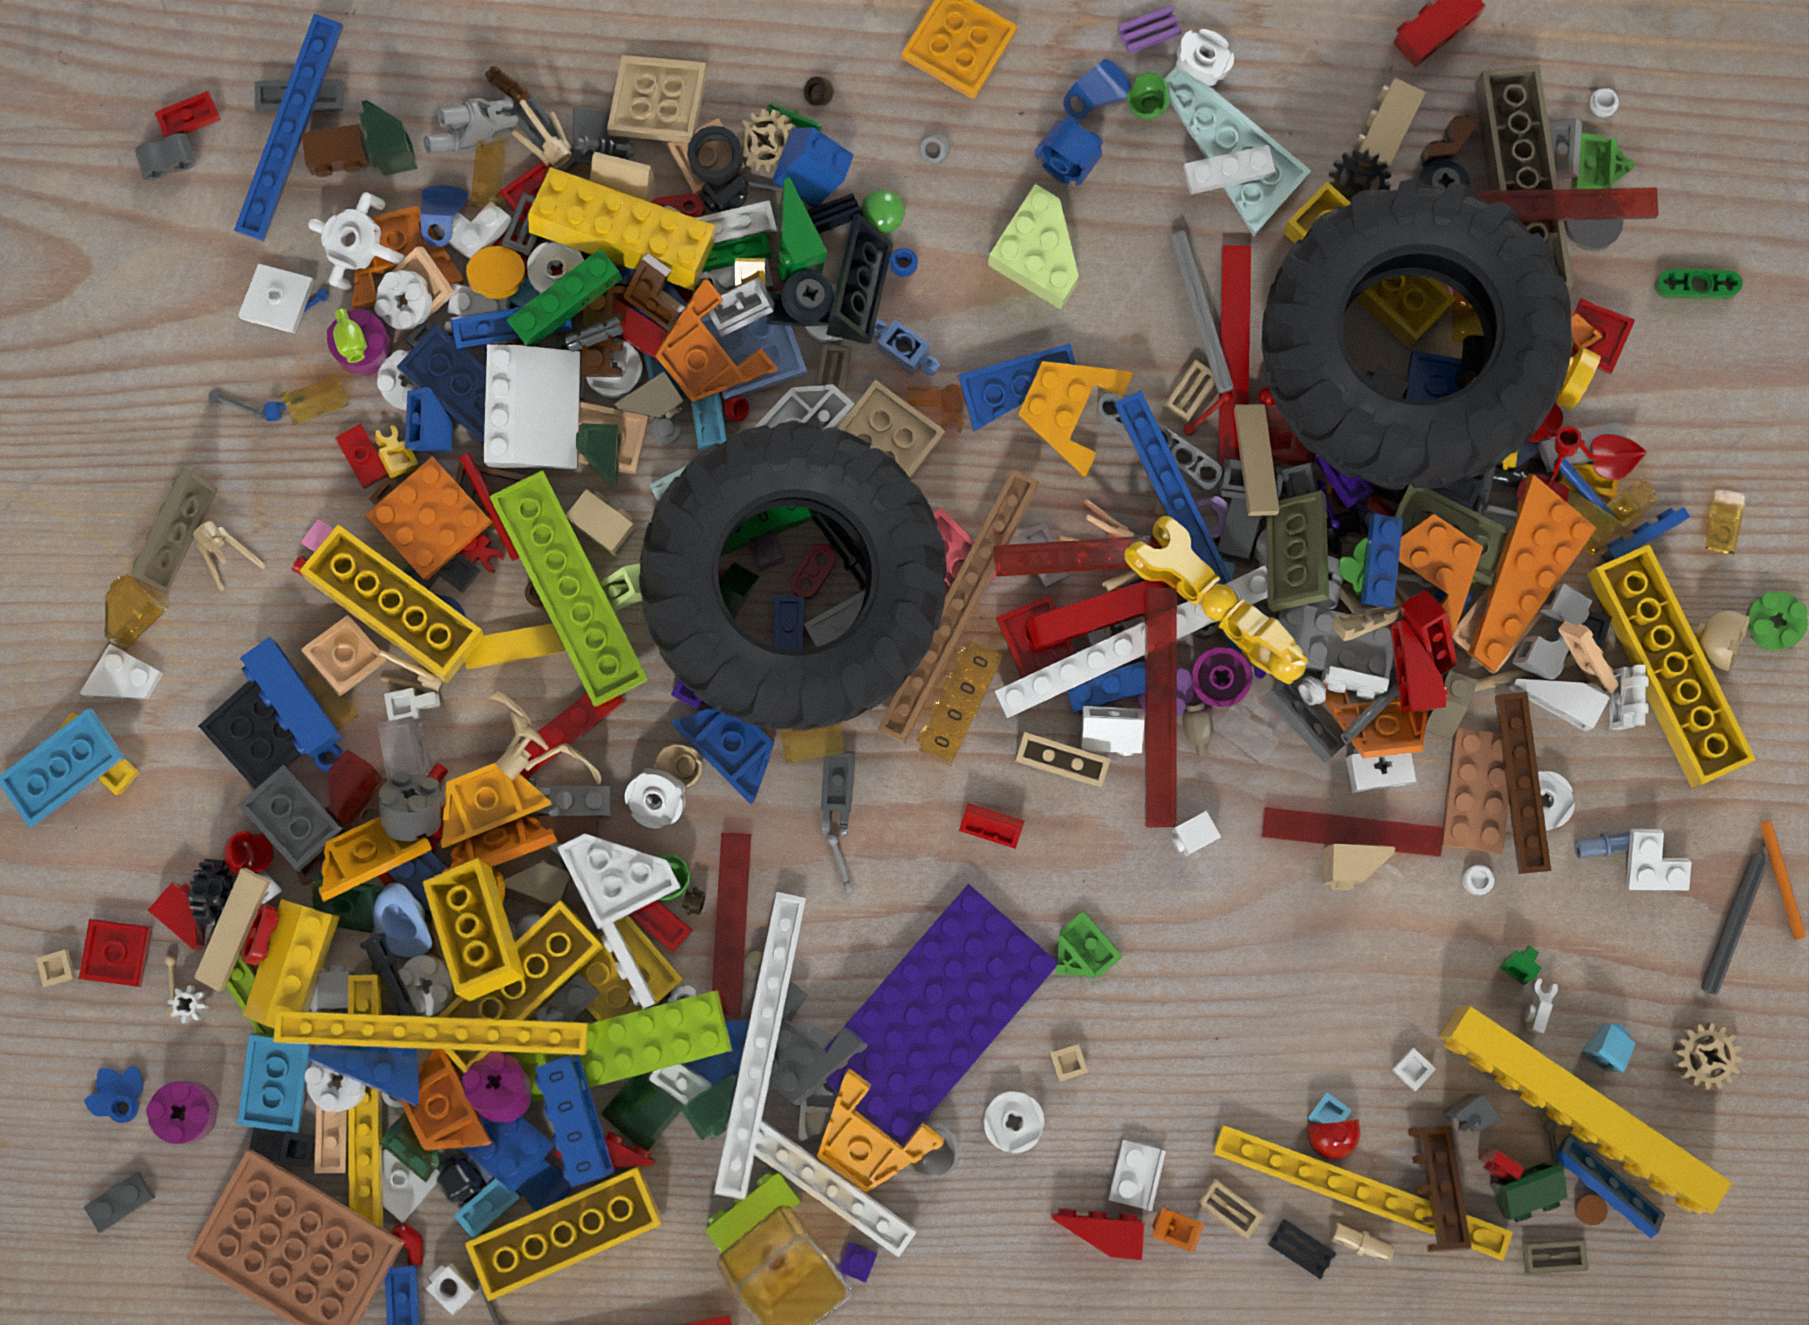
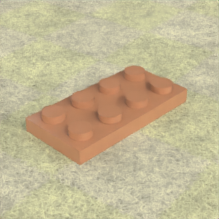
M1458 727L1453 739L1441 846L1503 854L1509 800L1500 734Z

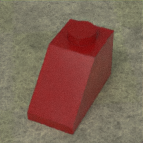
M172 882L147 911L191 949L201 950L204 947L203 924L196 923L197 918H192L194 909H189L188 894L191 892L192 887L185 882L182 885Z

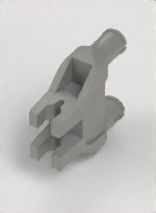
M482 98L465 100L461 106L439 108L438 120L442 127H451L447 133L425 135L424 147L426 152L432 154L451 150L455 154L474 151L489 143L508 139L511 135L509 127L516 126L519 120L517 115L507 117L504 113L500 112L510 111L513 107L512 100L487 101Z

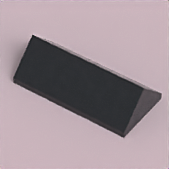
M859 214L853 215L826 335L870 344L893 243Z

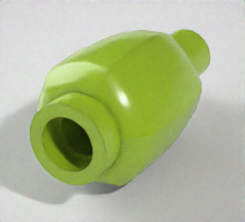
M346 309L335 311L338 323L334 327L333 336L338 352L346 357L349 363L363 360L367 343L361 328L355 321L349 319Z

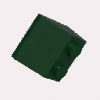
M1545 1161L1524 1169L1519 1179L1508 1177L1506 1180L1501 1178L1490 1182L1503 1218L1514 1219L1515 1222L1531 1218V1212L1542 1208L1543 1212L1561 1206L1559 1201L1568 1198L1564 1168L1559 1163Z

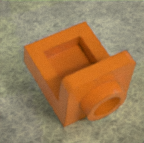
M1162 1208L1161 1212L1154 1218L1152 1237L1195 1253L1205 1224Z

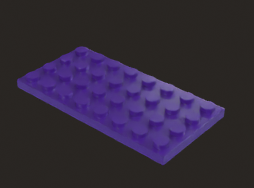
M967 884L845 1024L844 1028L850 1029L868 1045L861 1053L856 1052L849 1058V1063L846 1066L835 1070L828 1076L826 1083L839 1093L848 1068L871 1084L870 1089L855 1106V1109L903 1147L921 1123L928 1118L1059 963L970 884ZM840 1030V1031L838 1032V1034L832 1039V1041L825 1047V1049H824L825 1051L828 1052V1050H829L830 1047L832 1046L833 1042L835 1041V1039L837 1038V1036L839 1035V1033L841 1032V1030Z

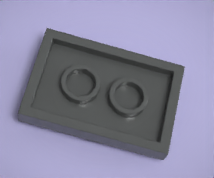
M282 765L238 804L298 872L325 849L326 841L344 832L343 828L286 765Z

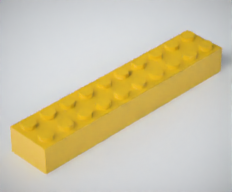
M1457 1007L1439 1034L1438 1038L1444 1041L1443 1047L1457 1056L1461 1054L1470 1059L1468 1064L1482 1073L1486 1071L1496 1076L1494 1082L1507 1090L1513 1089L1521 1093L1519 1098L1526 1104L1534 1108L1538 1106L1547 1111L1545 1116L1558 1125L1563 1123L1573 1128L1571 1131L1572 1135L1585 1143L1590 1141L1598 1145L1597 1151L1610 1160L1616 1159L1623 1162L1622 1168L1637 1178L1641 1176L1650 1181L1648 1186L1656 1192L1675 1197L1674 1203L1681 1209L1689 1213L1693 1211L1698 1215L1702 1212L1714 1214L1732 1185L1731 1181L1473 1007Z

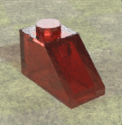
M1268 427L1273 461L1292 466L1308 463L1314 465L1316 453L1306 449L1290 427Z
M348 749L335 759L328 771L330 811L344 825L383 779L373 765Z

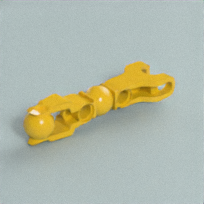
M1162 516L1154 523L1153 536L1162 549H1153L1142 541H1137L1125 550L1126 562L1143 579L1166 582L1182 597L1192 602L1194 606L1200 603L1201 610L1208 618L1213 621H1222L1218 627L1223 629L1225 634L1242 650V655L1249 662L1287 684L1293 683L1295 679L1303 675L1308 659L1302 649L1296 645L1294 638L1277 619H1269L1256 607L1247 603L1244 598L1239 602L1238 595L1231 587L1226 584H1218L1221 578L1216 576L1214 571L1192 551L1189 532L1170 516Z

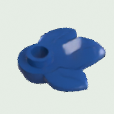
M135 1066L129 1067L123 1075L111 1069L100 1068L96 1079L98 1093L84 1099L87 1108L98 1117L109 1116L118 1123L130 1122L139 1111L137 1098L143 1090L141 1073ZM122 1102L128 1104V1111L126 1113L120 1111L119 1107Z

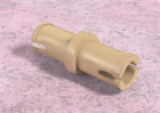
M1338 1222L1334 1224L1331 1230L1330 1241L1354 1249L1355 1254L1360 1256L1366 1254L1386 1264L1392 1259L1394 1245H1389L1372 1238L1370 1233L1366 1231L1358 1232Z

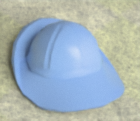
M388 884L378 894L373 908L376 935L379 933L386 934L385 942L393 954L402 957L425 955L430 950L432 941L425 924V912L422 904L402 884Z

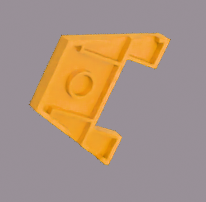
M1042 361L1017 416L1043 441H1046L1079 475L1086 477L1097 452L1071 441L1070 437L1094 386L1123 397L1133 373L1123 370Z
M848 1068L817 1158L867 1193L896 1175L900 1169L908 1164H914L922 1159L926 1153L940 1148L945 1138L922 1122L904 1146L899 1145L872 1122L854 1110L855 1106L870 1089L871 1084Z

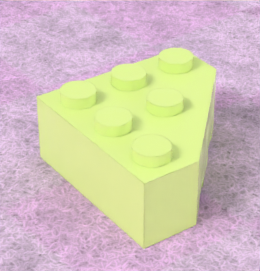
M1035 184L989 254L988 266L1062 310L1077 286L1079 275L1061 201L1055 195Z

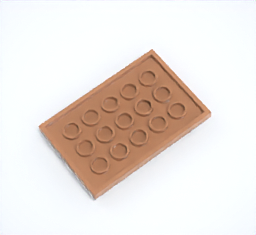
M248 1149L186 1259L293 1325H359L405 1241L256 1151Z

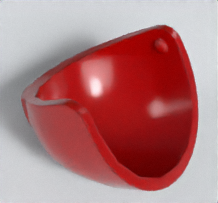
M1359 1119L1307 1124V1135L1310 1145L1318 1155L1329 1160H1340L1349 1156L1356 1149L1361 1136Z

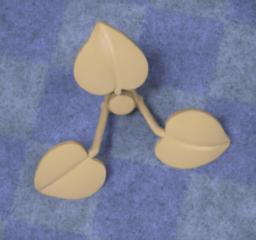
M496 691L490 697L491 700L506 704L516 713L510 714L516 734L506 752L495 763L512 780L524 768L529 771L534 765L558 752H565L585 764L593 774L596 786L601 783V775L594 764L567 743L561 744L528 761L531 755L524 748L531 739L540 744L546 751L549 747L536 731L528 727L527 724L533 727L534 723L513 700L499 691ZM524 736L525 738L520 745L517 744L520 737Z

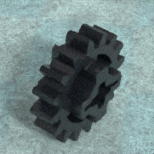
M1354 148L1352 156L1344 152L1342 154L1343 162L1335 160L1333 163L1334 167L1338 170L1329 172L1328 176L1335 179L1330 184L1350 203H1352V196L1349 194H1357L1363 190H1374L1371 183L1378 175L1379 187L1377 190L1390 189L1391 184L1385 180L1391 178L1392 172H1384L1388 162L1379 163L1380 153H1376L1373 157L1369 156V148H1366L1363 154H1359V150ZM1358 162H1366L1369 163L1371 166H1361L1358 164ZM1345 168L1348 180L1341 185V173ZM1356 174L1360 178L1363 176L1366 177L1364 186L1360 182L1357 184L1354 183Z
M206 858L204 862H199V870H194V876L192 881H190L192 888L188 894V899L190 903L189 909H194L192 918H197L196 923L217 925V921H219L233 888L232 875H228L229 867L225 866L224 860Z

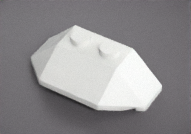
M833 384L793 387L755 427L768 425L769 428H773L781 422H802L820 425L822 430L831 427L837 428L855 404Z

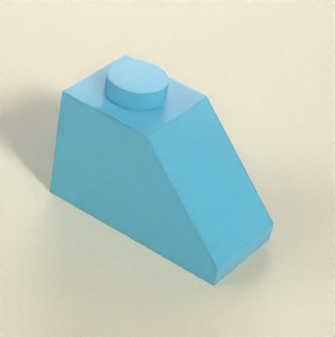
M1618 1023L1614 1025L1603 1024L1582 1053L1605 1072H1623L1628 1065L1636 1043L1629 1038L1630 1032Z

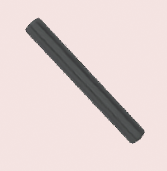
M1753 854L1750 857L1703 980L1701 989L1709 994L1715 995L1720 991L1768 865V858L1760 854Z

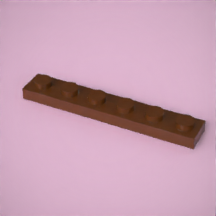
M1527 692L1496 695L1495 703L1518 874L1551 871L1528 695Z

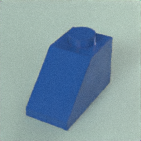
M423 387L407 391L405 449L428 454L452 451L453 422L431 388Z

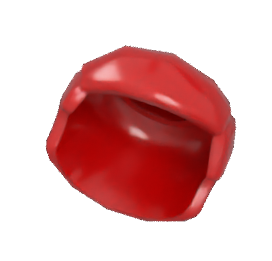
M248 830L237 832L229 837L223 849L225 864L237 875L240 869L243 868L258 874L270 867L274 858L273 846L263 833L253 834L249 833Z

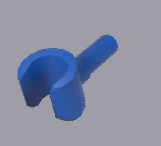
M303 397L282 403L275 401L266 403L264 406L266 421L281 420V411L305 404Z

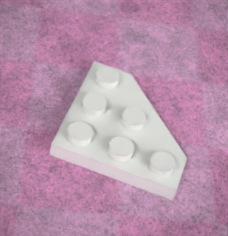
M583 834L557 847L598 930L680 888L667 860L587 834Z

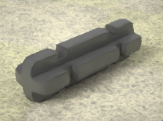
M615 317L607 320L606 324L601 322L582 329L580 334L576 332L569 334L565 339L569 350L574 352L582 349V345L587 347L609 339V335L614 337L622 334L623 327L620 320Z

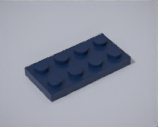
M436 324L397 365V369L418 388H431L446 413L484 445L486 367L464 348H455L454 339Z

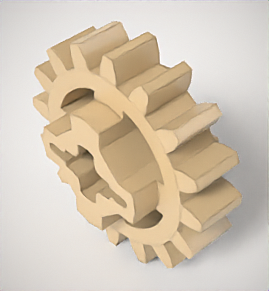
M761 109L760 117L752 112L751 122L742 121L746 128L744 131H737V134L742 136L740 144L743 148V159H747L746 165L751 168L755 166V171L760 173L766 169L768 173L773 174L774 166H778L790 131L796 128V126L787 124L790 118L785 115L780 117V112L772 110L771 114H769V111ZM769 123L767 127H759L762 124ZM761 135L769 137L768 139L771 142L770 144H772L774 148L766 146L767 143L764 141L765 139L761 137ZM769 155L776 156L770 160H763V158L766 159Z
M1706 1023L1705 1029L1702 1024L1694 1025V1032L1690 1029L1684 1030L1683 1033L1686 1039L1676 1040L1681 1049L1673 1051L1674 1055L1680 1056V1061L1674 1064L1675 1067H1683L1684 1069L1680 1077H1691L1689 1084L1691 1086H1698L1701 1082V1089L1709 1090L1711 1084L1714 1089H1721V1081L1731 1084L1733 1081L1730 1074L1740 1073L1734 1067L1735 1063L1743 1062V1059L1736 1057L1735 1053L1742 1049L1741 1046L1732 1045L1736 1038L1735 1035L1725 1036L1726 1028L1718 1027L1715 1030V1026L1712 1023ZM1703 1036H1710L1703 1044L1695 1042ZM1701 1051H1709V1057L1715 1062H1707V1057ZM1713 1069L1720 1070L1717 1075L1706 1077Z

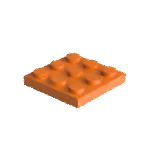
M433 456L365 514L425 581L492 523Z

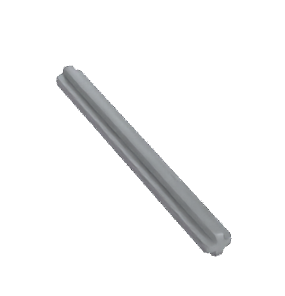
M1179 231L1171 235V241L1215 384L1219 393L1231 391L1233 389L1232 380L1186 233Z

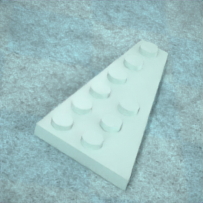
M1176 66L1164 79L1170 88V103L1205 159L1269 145L1276 171L1274 176L1223 187L1249 230L1255 236L1306 180L1311 170L1209 85L1190 76L1187 72L1179 70Z

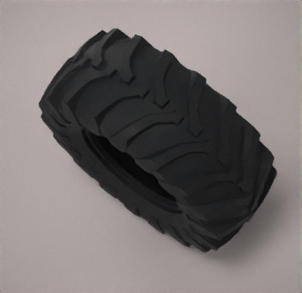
M1415 179L1400 181L1397 190H1363L1352 196V203L1344 208L1339 206L1314 221L1303 240L1298 239L1278 269L1274 283L1271 284L1267 296L1266 309L1264 310L1262 320L1263 366L1268 387L1276 407L1282 413L1298 440L1306 449L1318 454L1335 470L1347 477L1356 479L1361 475L1363 480L1394 490L1404 489L1407 484H1412L1413 488L1432 489L1451 486L1453 482L1463 477L1470 479L1485 473L1501 463L1511 453L1514 454L1542 425L1555 404L1559 390L1564 384L1573 343L1571 303L1568 287L1564 278L1558 275L1552 253L1545 240L1538 233L1530 234L1513 208L1501 201L1490 205L1463 184L1451 183L1446 190ZM1410 275L1432 278L1456 290L1472 306L1483 328L1485 359L1481 373L1458 392L1443 398L1426 401L1398 398L1373 386L1353 364L1347 352L1343 336V315L1350 304L1363 291L1383 280Z
M781 422L773 428L765 425L746 429L729 436L722 444L715 443L696 456L685 467L680 476H676L672 480L655 507L651 522L647 525L640 556L639 588L643 613L649 626L648 629L654 643L660 650L661 657L675 673V676L682 684L692 690L696 697L721 713L738 718L741 722L776 730H808L848 721L868 709H873L897 691L907 677L915 672L932 644L934 630H938L946 598L944 579L947 578L946 554L942 535L936 528L938 525L919 486L910 482L911 478L883 450L874 447L870 449L871 444L851 433L834 427L822 430L820 425L802 422ZM787 506L804 507L829 516L850 534L861 553L866 573V588L861 609L846 632L822 646L805 650H787L764 644L750 636L736 623L723 601L718 582V566L727 542L734 532L747 520L773 508Z

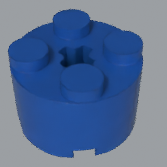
M1065 116L1063 120L1056 121L1036 147L1035 156L1037 159L1041 156L1044 161L1042 167L1052 177L1065 184L1075 181V186H1079L1101 159L1103 140L1098 134L1088 132L1081 127L1075 118Z

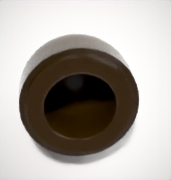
M815 76L806 82L804 96L810 105L824 106L832 100L834 88L828 79ZM820 85L821 95L818 99H814L812 97V90L815 86Z

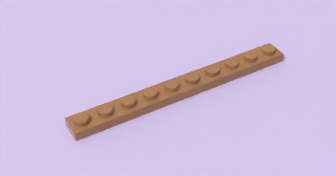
M1012 469L945 598L938 630H934L930 648L915 672L908 676L897 690L877 729L879 732L906 744L1040 485L1038 480Z

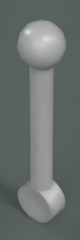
M831 833L827 836V842L832 845L846 893L849 894L853 891L838 848L839 838L836 834Z

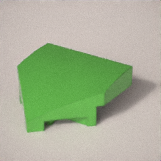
M1581 132L1579 177L1572 178L1571 190L1600 194L1614 185L1616 181L1635 168L1636 165L1632 159L1627 160L1618 148V140L1615 137L1608 140L1607 137Z
M1085 910L1060 930L1057 960L1059 964L1056 965V974L1089 976L1092 978L1095 976L1100 977L1123 957Z

